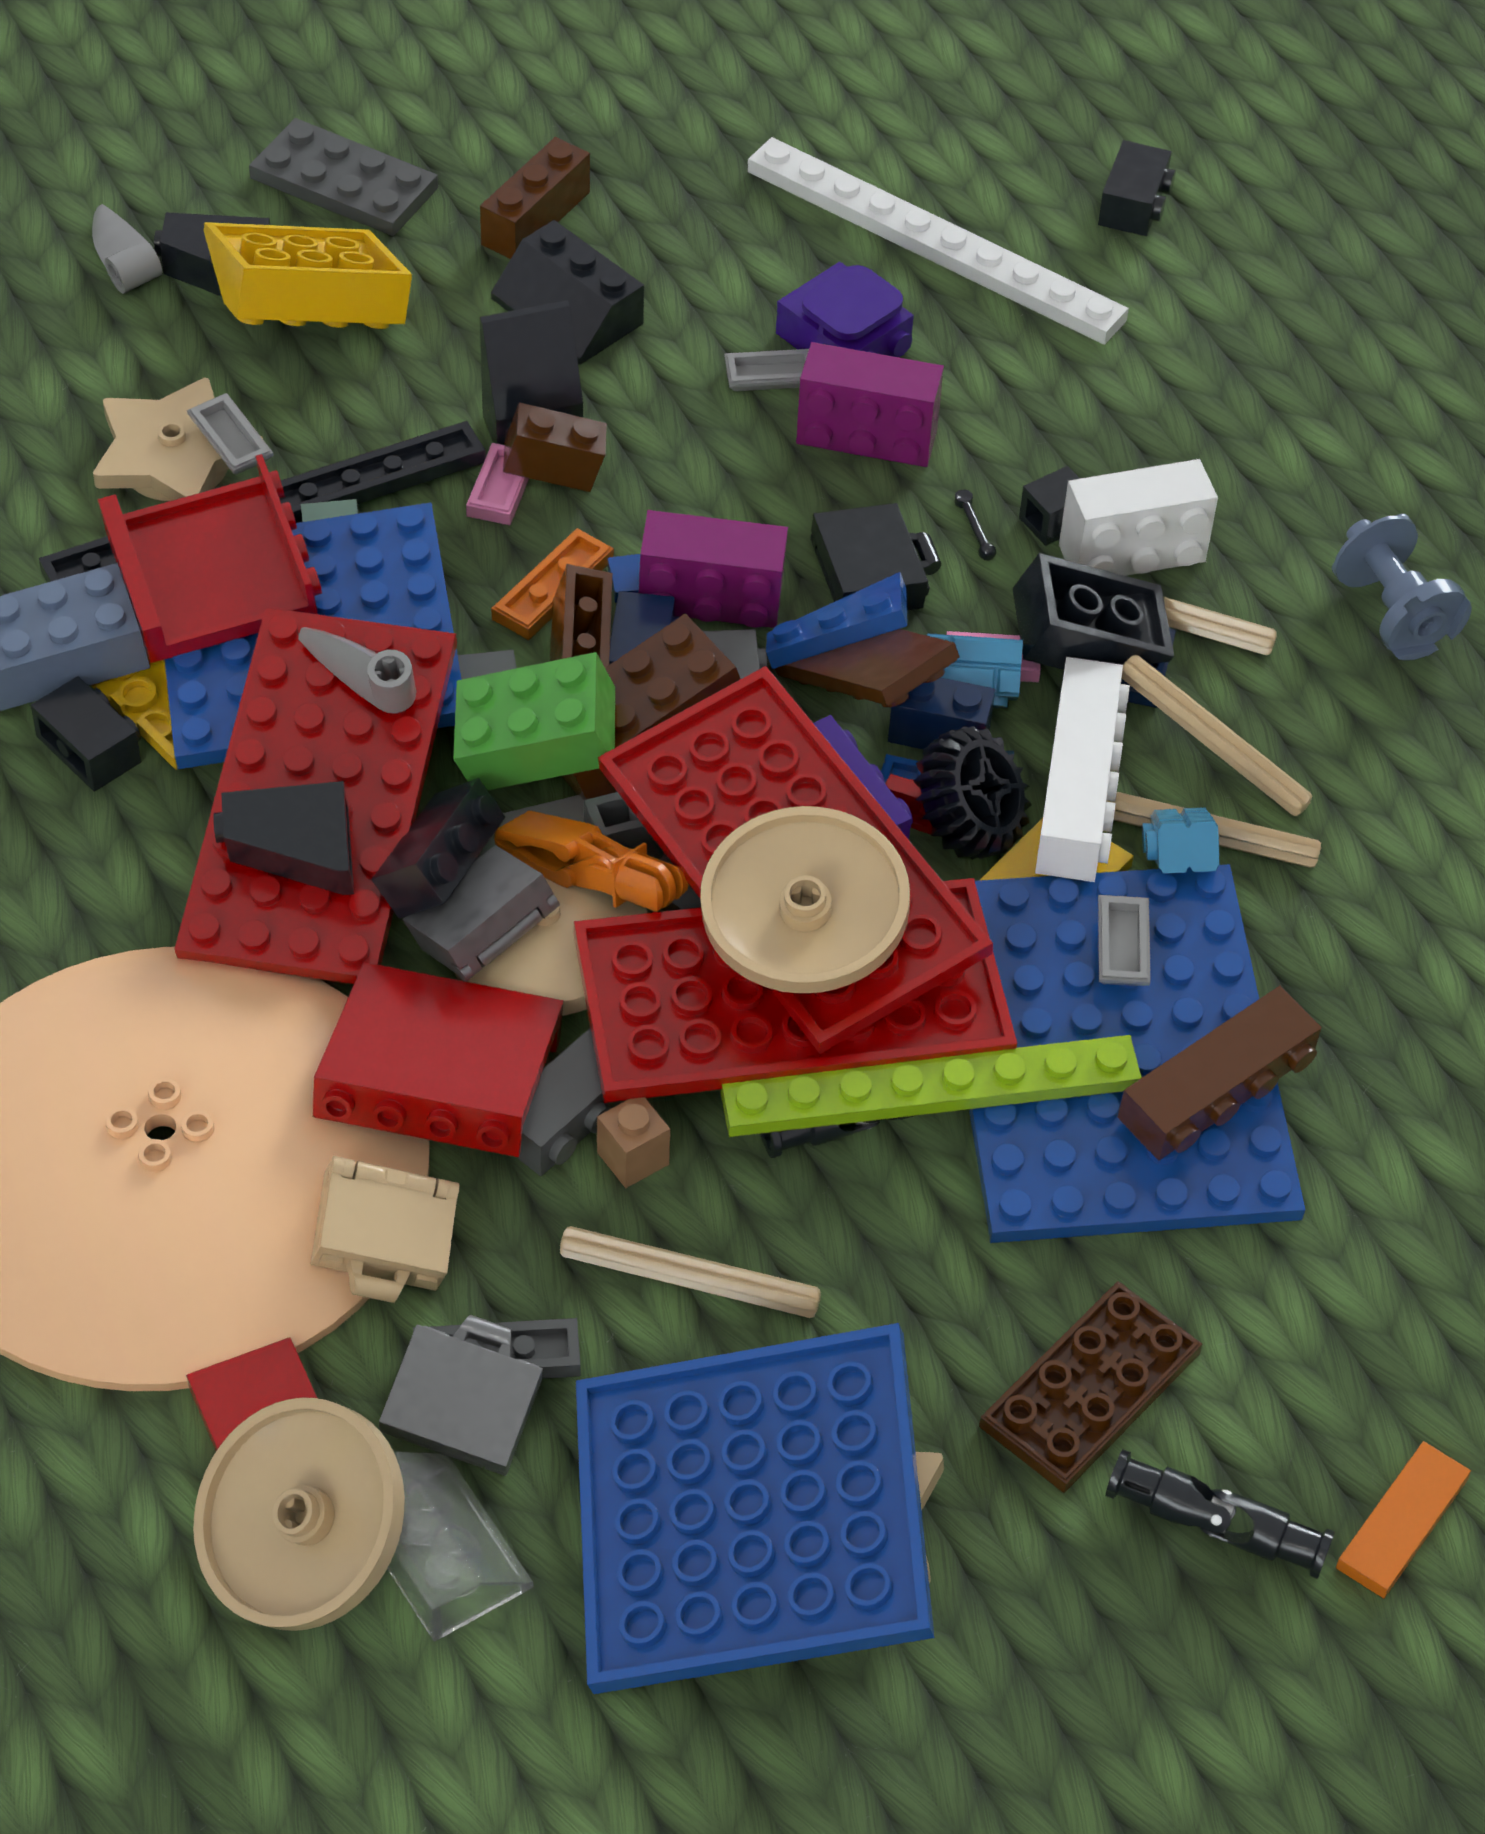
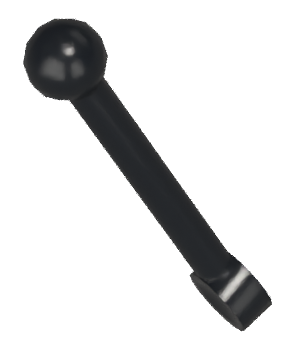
M959 490L955 494V505L964 509L980 545L978 550L979 556L983 560L989 561L995 557L997 553L996 547L988 543L972 507L973 494L969 490Z

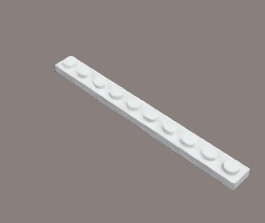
M773 137L748 159L749 173L1103 345L1127 321L1129 308Z

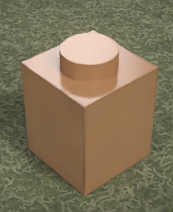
M645 1097L628 1099L597 1116V1153L622 1185L628 1188L669 1165L670 1128Z

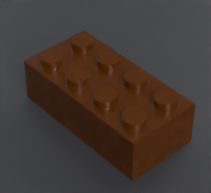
M686 613L605 667L615 685V748L741 679L736 666ZM600 769L562 776L583 800L617 792Z

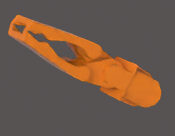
M528 810L502 825L495 832V845L537 870L548 880L565 888L577 886L612 895L613 907L615 908L628 901L658 912L660 909L671 904L674 899H679L689 886L680 867L647 855L646 843L630 849L603 835L598 826L586 822Z

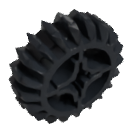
M974 726L969 728L962 727L939 735V738L934 739L928 747L923 749L924 757L916 763L921 774L913 780L921 789V795L915 800L923 804L925 814L922 819L929 820L932 824L931 836L942 837L943 849H953L958 858L984 859L1007 851L1008 848L1013 847L1016 840L1023 837L1022 827L1029 824L1025 810L1032 806L1031 802L1025 798V791L1030 786L1023 783L1020 775L1024 767H1017L1013 761L1015 752L1004 750L1002 737L993 738L988 729L979 730Z

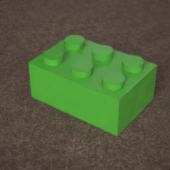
M597 652L457 680L453 759L467 782L479 778L487 790L599 769L598 757L615 748V685Z

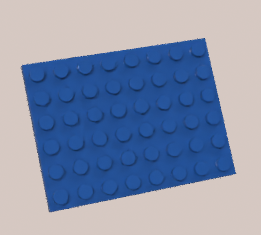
M1230 864L1219 865L1216 871L1193 872L1191 867L1187 868L1186 873H1163L1161 869L1096 873L1095 882L1056 876L975 881L988 934L993 942V953L1016 1036L1017 1048L1131 1035L1141 1077H1144L1259 1000ZM1098 895L1149 898L1150 985L1129 986L1102 984L1099 982ZM1278 1083L1264 1097L1260 1099L1251 1097L1241 1104L1237 1113L1225 1124L1217 1126L1213 1123L1203 1130L1196 1142L1187 1150L1181 1153L1174 1150L1159 1161L1119 1120L1118 1113L1124 1091L969 1109L990 1243L1302 1220L1305 1213V1205Z

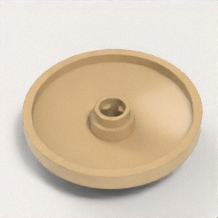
M800 806L779 809L762 814L744 823L729 834L714 851L706 866L701 884L702 920L706 934L715 951L726 964L746 979L782 992H825L850 985L866 977L880 967L894 952L904 935L910 912L909 879L905 865L895 847L881 832L867 822L848 813L823 807Z
M545 878L560 906L545 918H542L543 920L484 968L482 967L467 982L564 1000L562 1014L564 1016L587 1009L573 934L574 921L647 913V910L628 901L615 908L613 907L612 895L577 886L565 888ZM455 973L458 980L464 981Z
M295 1398L277 1402L259 1410L239 1424L223 1441L212 1457L201 1481L194 1511L193 1531L197 1559L208 1585L217 1598L232 1612L248 1621L269 1628L289 1631L308 1630L323 1626L342 1617L360 1604L375 1588L386 1572L396 1551L403 1526L405 1504L403 1479L398 1461L389 1442L379 1429L361 1414L337 1403L318 1398Z

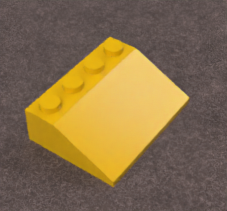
M204 222L203 231L223 302L240 322L250 325H261L264 323V320H280L286 325L304 326L306 321L322 322L327 326L336 328L347 327L348 323H363L375 329H386L389 327V324L405 325L412 273L370 230Z

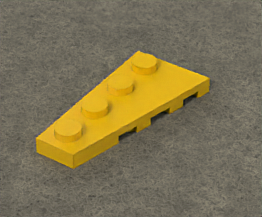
M148 657L150 665L148 669L91 685L94 689L97 688L104 693L110 705L122 717L128 716L136 724L140 735L175 770L178 769L174 755L165 660L150 663Z

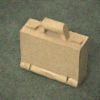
M333 1156L324 1173L311 1265L348 1272L351 1293L371 1299L395 1303L405 1284L436 1291L448 1271L459 1183L439 1178L436 1180L434 1177L357 1161L355 1164V1160Z

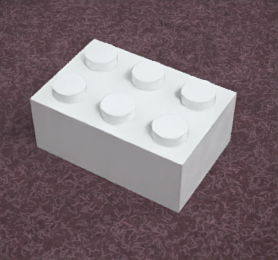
M1200 459L1069 480L1059 547L1065 560L1124 576L1206 562L1218 496Z

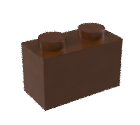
M519 403L505 438L503 472L591 492L606 454L607 423Z

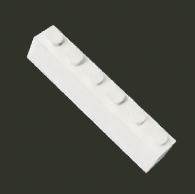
M1066 657L1035 874L1095 882L1098 862L1108 864L1112 834L1102 832H1111L1116 805L1113 802H1115L1123 746L1121 742L1125 728V713L1130 685L1121 684L1123 665Z

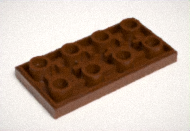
M897 629L777 667L775 671L778 676L799 681L803 685L811 684L825 688L828 692H840L851 695L857 700L865 699L880 703L883 707H894L905 702L909 697L908 693L922 683H930L941 678L945 674L944 669L957 661L960 656L955 642Z
M1117 1281L980 1417L979 1427L1056 1488L1065 1493L1200 1355L1203 1344Z

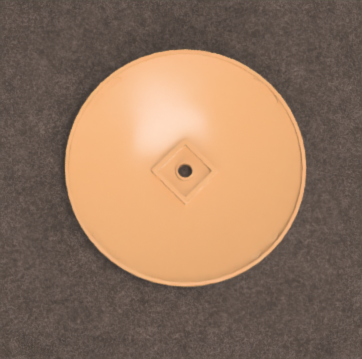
M159 947L103 956L65 968L32 983L0 1003L1 1355L28 1369L50 1377L94 1388L121 1391H171L189 1388L187 1374L291 1337L295 1349L299 1353L333 1332L368 1301L369 1298L351 1293L348 1272L311 1265L324 1173L333 1156L355 1160V1164L357 1161L429 1176L430 1142L427 1139L313 1117L314 1075L347 1002L348 997L320 979L204 961L179 959L176 956L175 947ZM161 1126L170 1127L175 1130V1133L165 1140L151 1139L147 1136L151 1130Z

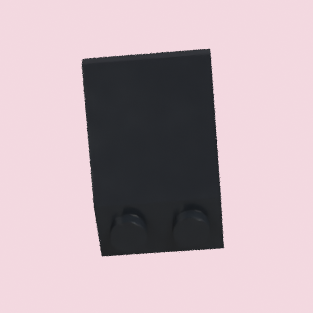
M568 300L480 317L483 418L493 443L505 445V438L519 403L583 417V397L571 308Z
M1039 553L1012 588L1020 640H1023V660L1064 670L1066 657L1123 665L1133 655L1140 656L1148 664L1170 662L1174 657L1161 585Z

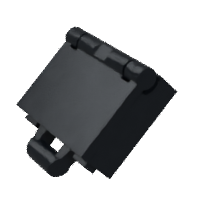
M897 503L813 514L810 540L834 602L901 572L906 586L907 610L924 608L925 597L929 594L930 588L926 575L936 573L941 567V561L929 534L924 532L916 534L908 532Z

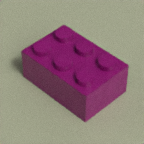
M811 342L800 377L796 444L928 467L938 429L944 365Z
M647 510L640 553L639 593L675 597L674 616L681 617L686 613L689 618H696L705 622L721 621L744 624L754 628H775L778 621L788 527Z

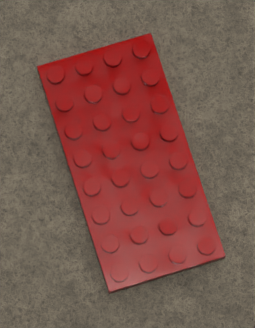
M265 607L174 948L177 958L350 984L355 983L363 962L377 965L382 964L394 911L371 879L402 837L409 832L416 820L456 652V633ZM308 627L325 631L358 643L376 653L387 649L403 652L410 659L416 687V699L413 704L405 711L387 713L368 702L331 673L298 640L301 628ZM343 781L349 805L354 894H338L230 862L225 843H217L214 832V813L222 812L221 793Z
M767 666L598 757L599 769L673 865L681 868L687 883L699 898L701 896V884L706 866L721 842L744 823L771 811L800 806L823 807L842 811L876 828L895 847L905 865L909 879L910 912L904 935L891 956L866 977L835 990L818 993H790L770 989L819 1054L993 954V942Z
M974 878L943 881L989 937ZM701 907L574 921L573 934L604 1103L643 1097L651 1098L722 1089V1084L1017 1048V1040L994 953L819 1054L769 988L746 979L734 971L718 955L706 934Z

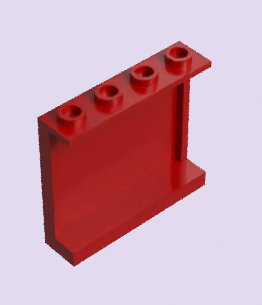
M262 454L255 456L259 477L122 514L116 494L97 499L105 531L116 563L119 565L150 663L259 633L265 607L318 614L314 596L321 595L322 590L314 566L310 568L305 567L304 563L309 562L305 541L302 534L293 536L292 530L297 529L291 505L289 502L281 504L280 498L285 496L278 471H268Z
M363 962L314 1075L313 1117L519 1157L523 1125L550 1051L556 1052L560 1042L564 1000Z

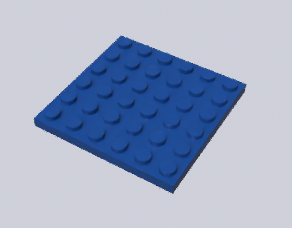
M431 502L296 523L297 529L292 530L293 536L302 534L309 555V562L304 563L305 567H315L321 585L322 594L314 596L318 615L454 633ZM258 633L164 659L174 755L178 769L225 761ZM457 649L438 728L455 726L457 680H462Z
M899 1323L576 1380L587 1685L593 1694L935 1638L904 1334Z

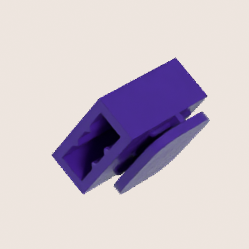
M838 262L777 301L776 334L796 349H809L811 342L901 357L911 348L914 315L902 307L903 296L901 292L872 270L859 265L847 267L843 263Z

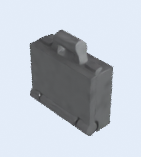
M494 845L473 862L444 904L406 916L403 921L424 952L467 982L482 967L484 968L543 920L542 918H545L560 906V903L554 896L543 874L497 845Z
M469 1315L453 1336L446 1335L445 1332L425 1325L417 1324L379 1420L380 1432L399 1439L404 1437L403 1440L481 1468L485 1466V1469L506 1476L542 1381L543 1368L533 1363L510 1357L511 1329L485 1319ZM469 1337L500 1349L498 1352L466 1342V1338Z

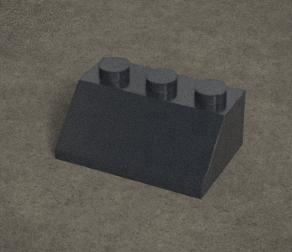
M555 220L522 239L491 291V299L507 311L568 300L571 308L579 365L644 324V284Z

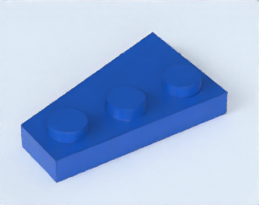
M901 572L801 618L777 625L772 631L767 633L766 654L772 669L906 627L907 597L906 586Z

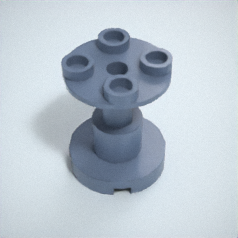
M1408 515L1388 516L1375 520L1372 523L1370 520L1363 519L1349 528L1347 531L1348 540L1339 550L1331 568L1332 572L1341 583L1348 587H1362L1378 581L1384 586L1382 601L1389 610L1382 619L1379 633L1382 642L1392 651L1395 657L1400 660H1415L1428 656L1439 650L1434 644L1435 642L1442 639L1446 634L1452 640L1461 632L1469 620L1472 607L1460 585L1449 579H1437L1427 582L1420 572L1407 571L1403 566V563L1413 552L1418 539L1415 524Z

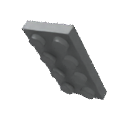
M294 118L249 165L251 179L393 237L438 189L437 174L297 118Z

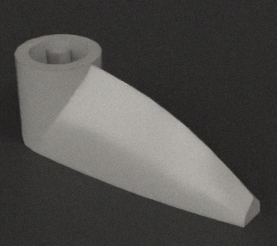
M103 204L98 206L93 217V242L111 281L118 291L124 294L161 276L163 273L162 266L150 243L111 209Z
M308 627L301 628L298 640L331 673L368 702L387 713L405 711L413 704L416 699L413 669L410 659L403 652L387 649L376 653L343 637Z

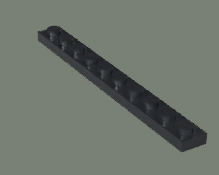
M464 421L283 479L281 483L285 497L280 498L281 504L285 502L290 503L295 521L300 523L302 522L301 504L356 499L357 504L483 464L486 458L485 448L468 421ZM107 536L39 558L40 570L47 583L116 563Z

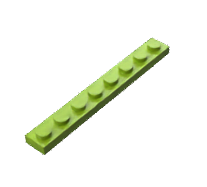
M1131 1035L727 1083L722 1084L721 1098L729 1137L1122 1092L1142 1077Z

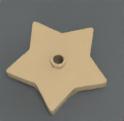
M202 378L160 400L103 399L105 417L114 440L93 472L95 487L99 489L133 488L146 497L160 501H172L215 488L222 481L229 467L187 414V410L215 398L210 380Z

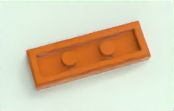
M577 528L491 608L492 620L530 640L552 619L553 598L566 565L570 564L602 571L608 565V558L614 557V548Z
M1423 1441L1338 1559L1336 1569L1384 1599L1468 1481L1471 1470Z

